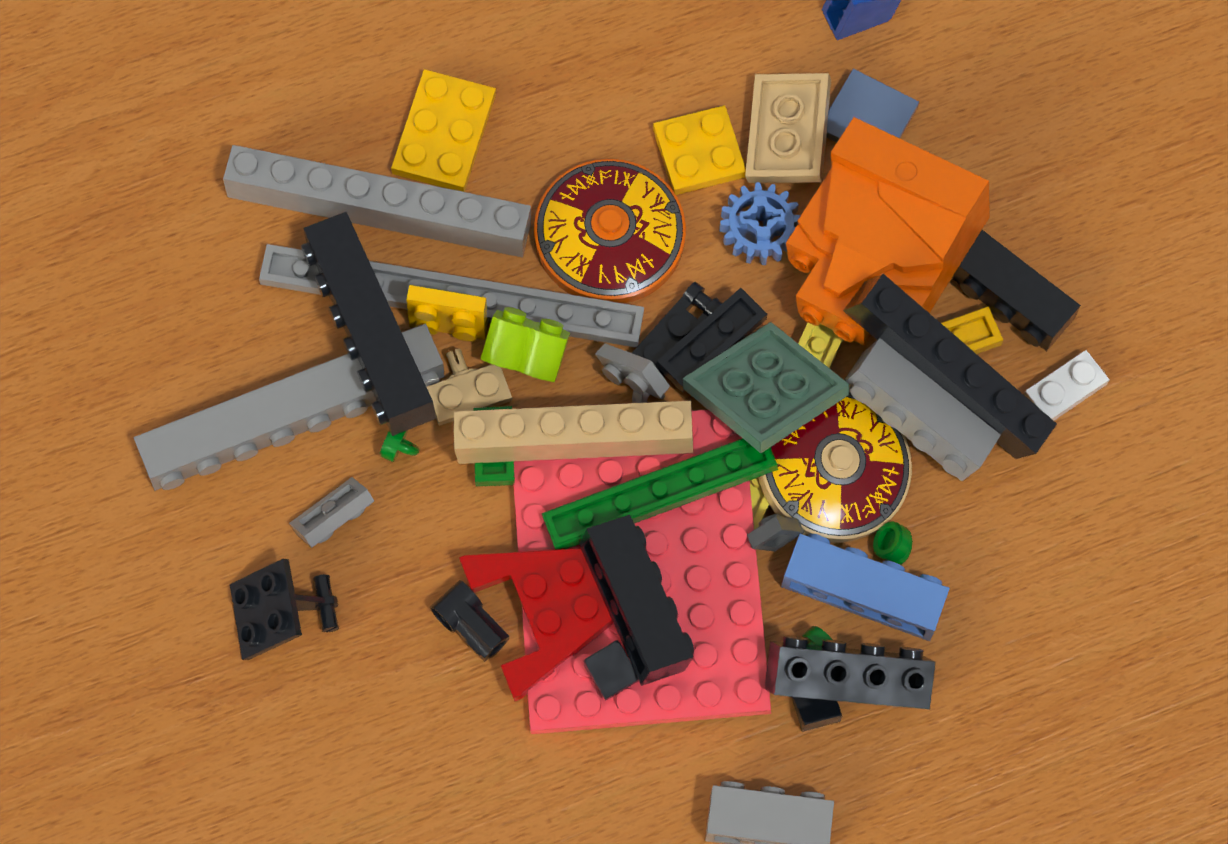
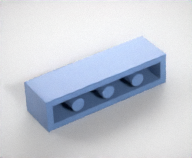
M799 534L783 578L782 588L924 640H931L950 589L943 586L941 580L926 574H921L918 577L907 573L903 566L892 561H883L882 563L867 558L868 555L865 552L856 548L846 547L844 550L830 545L831 542L827 538L818 534H809L808 536Z

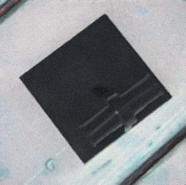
M281 559L230 584L242 660H250L302 636L298 611L317 610L320 613L322 632L338 630L339 626L335 608L338 607V600L336 596L332 595L330 575L323 574L313 578L316 596L298 595L294 592L289 559Z

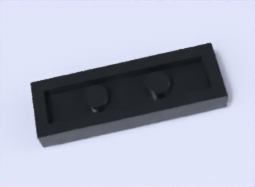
M740 288L657 360L656 366L683 393L685 391L683 389V378L745 339L767 320L768 314Z

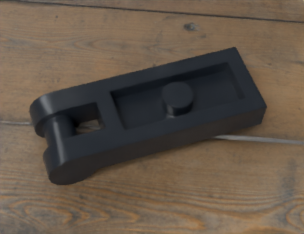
M696 281L693 282L680 300L632 354L651 360L656 366L657 360L723 302L718 298L711 299L704 293V287ZM694 305L703 311L698 319L688 312ZM656 366L661 375L665 378L666 375Z

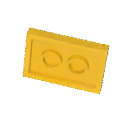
M424 69L391 167L392 174L442 188L465 192L496 96V88Z

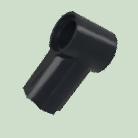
M459 580L432 604L430 609L446 629L452 633L456 631L485 662L503 648L509 640V635L482 608V602L471 588Z

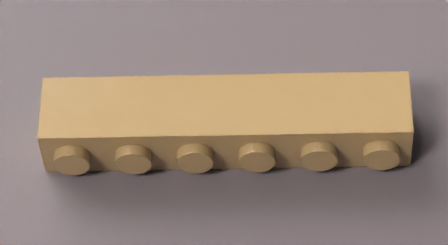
M691 401L454 412V450L459 464L693 453Z

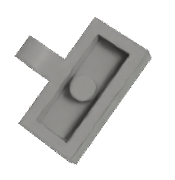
M606 343L595 353L604 366L602 369L603 374L616 385L624 383L633 389L632 403H647L650 394L661 400L665 397L664 393L670 386L651 360Z

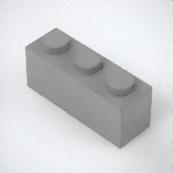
M723 781L720 786H712L705 838L707 842L722 844H830L834 801L825 800L824 794L802 792L801 796L785 795L784 789L771 786L761 787V791L744 789V784L732 781Z

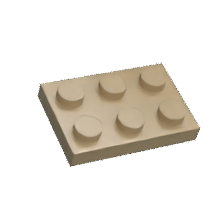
M829 73L755 74L745 174L748 183L822 182L831 88Z

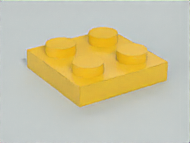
M725 105L653 123V132L671 189L676 195L746 178V168Z
M409 285L406 299L409 327L415 328L426 323L431 335L442 332L453 334L455 338L463 341H474L476 338L485 340L488 327L487 298Z

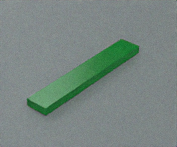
M740 439L544 512L542 516L555 550L568 549L580 543L587 528L627 515L631 516L635 524L778 470V464L771 448L760 453L747 441Z

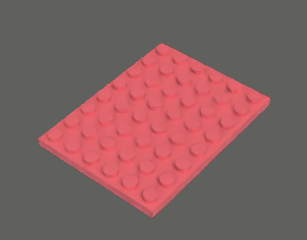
M709 410L692 411L693 453L514 461V498L518 552L555 550L542 513L743 438ZM750 481L635 523V526H639L644 533L646 539L645 549L650 560L655 561L661 571V585L666 596H670L675 602L678 611L677 621L681 630L686 632L692 640L694 657L686 670L643 686L638 681L605 701L587 672L583 661L617 640L628 657L613 623L576 655H571L555 668V672L544 681H539L528 690L531 734L771 714L770 693L765 689L767 661L756 549H752L747 534L754 530ZM578 544V545L573 546V547H570V548H568V549H578V548H581V547H580V545ZM522 606L525 655L538 651L539 647Z

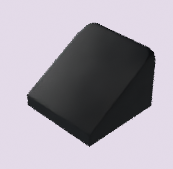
M618 640L583 661L587 672L605 701L639 681L629 658Z
M792 697L802 732L838 723L842 719L841 709L837 701Z

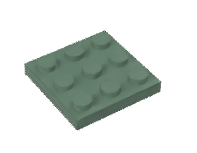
M769 322L683 378V389L760 453L849 395V384L772 322Z

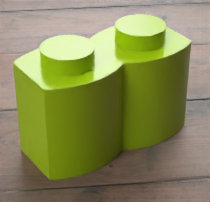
M505 307L504 311L496 310L492 317L481 360L495 366L519 371L537 379L555 382L570 332L564 330V325L555 320L541 319V322L532 321L526 318L527 314L524 311L516 308Z

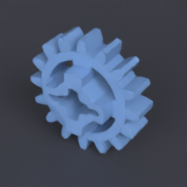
M756 182L752 192L745 186H742L740 188V198L730 194L728 197L729 206L722 207L721 217L724 220L720 221L719 231L726 233L723 243L724 245L734 243L732 255L735 257L742 252L746 253V263L750 264L755 256L760 258L762 265H766L767 258L771 255L777 262L781 261L782 249L787 252L786 242L798 225V219L801 216L795 215L798 211V203H787L788 191H784L780 195L775 194L776 188L774 184L770 185L768 191L762 190L760 182ZM751 205V207L747 211H741L745 207ZM758 221H762L764 227L759 226ZM775 236H781L776 241L770 243Z

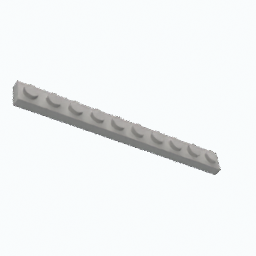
M270 244L266 245L259 277L260 285L321 295L315 280V276L320 273L316 264L308 265L302 250ZM369 261L391 307L407 309L409 285L487 298L488 323H491L496 310L504 311L505 307H512L524 311L527 314L526 318L532 321L541 322V319H551L564 325L563 329L570 332V337L638 347L644 315V307Z

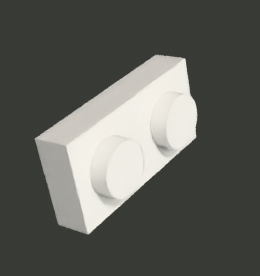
M1085 350L1027 389L1024 395L1054 421L1106 386L1110 379L1087 350Z

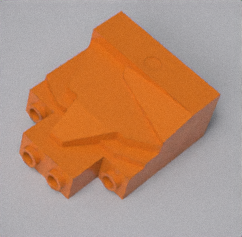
M853 117L830 152L831 170L799 217L798 225L787 240L786 247L788 260L796 269L805 273L811 271L796 294L797 309L800 316L812 325L819 326L822 324L832 329L836 336L846 342L852 343L856 341L865 346L871 334L843 311L862 284L871 278L885 274L930 313L990 218L989 181Z

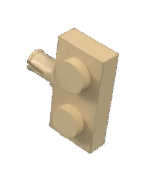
M455 349L456 359L453 351L446 354L453 375L447 380L427 386L433 400L436 420L439 426L454 421V412L473 411V408L496 407L512 401V396L501 367L492 364L480 369H468L461 349Z

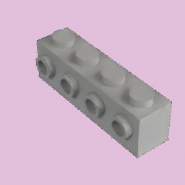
M881 338L861 354L845 378V381L849 384V392L857 401L867 405L887 425L896 428L911 440L917 449L926 452L941 464L947 473L956 476L961 481L965 480L982 466L1001 434Z

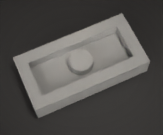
M351 477L289 524L296 535L312 548L317 543L328 540L334 531L348 520L359 517L365 511V508L374 502V499L368 489Z

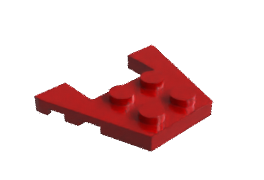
M581 548L464 555L459 557L470 588L474 593L510 579L513 581L538 644V651L501 665L514 702L522 699L528 694V690L539 681H544L555 672V668L571 655H576L613 624V620Z

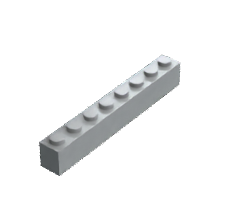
M232 145L223 177L227 197L326 218H331L347 211L352 223L521 258L524 255L531 226L530 205Z
M426 323L402 332L426 387L438 383L444 377V365ZM348 354L133 437L154 491L161 488L163 490L174 489L182 485L185 481L184 479L196 474L201 476L212 474L218 471L222 464L234 459L237 461L248 460L254 457L258 450L270 445L274 447L286 445L294 440L298 434L308 430L312 433L319 432L329 427L331 421L344 416L346 418H354L367 411V407L372 406L371 403L376 402L372 391L365 393L357 371L361 370L362 367L358 358L351 361Z

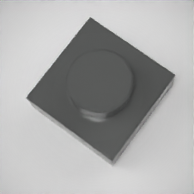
M774 514L762 519L759 522L760 527L747 534L752 549L775 552L798 537L799 534H803L804 531L799 519Z

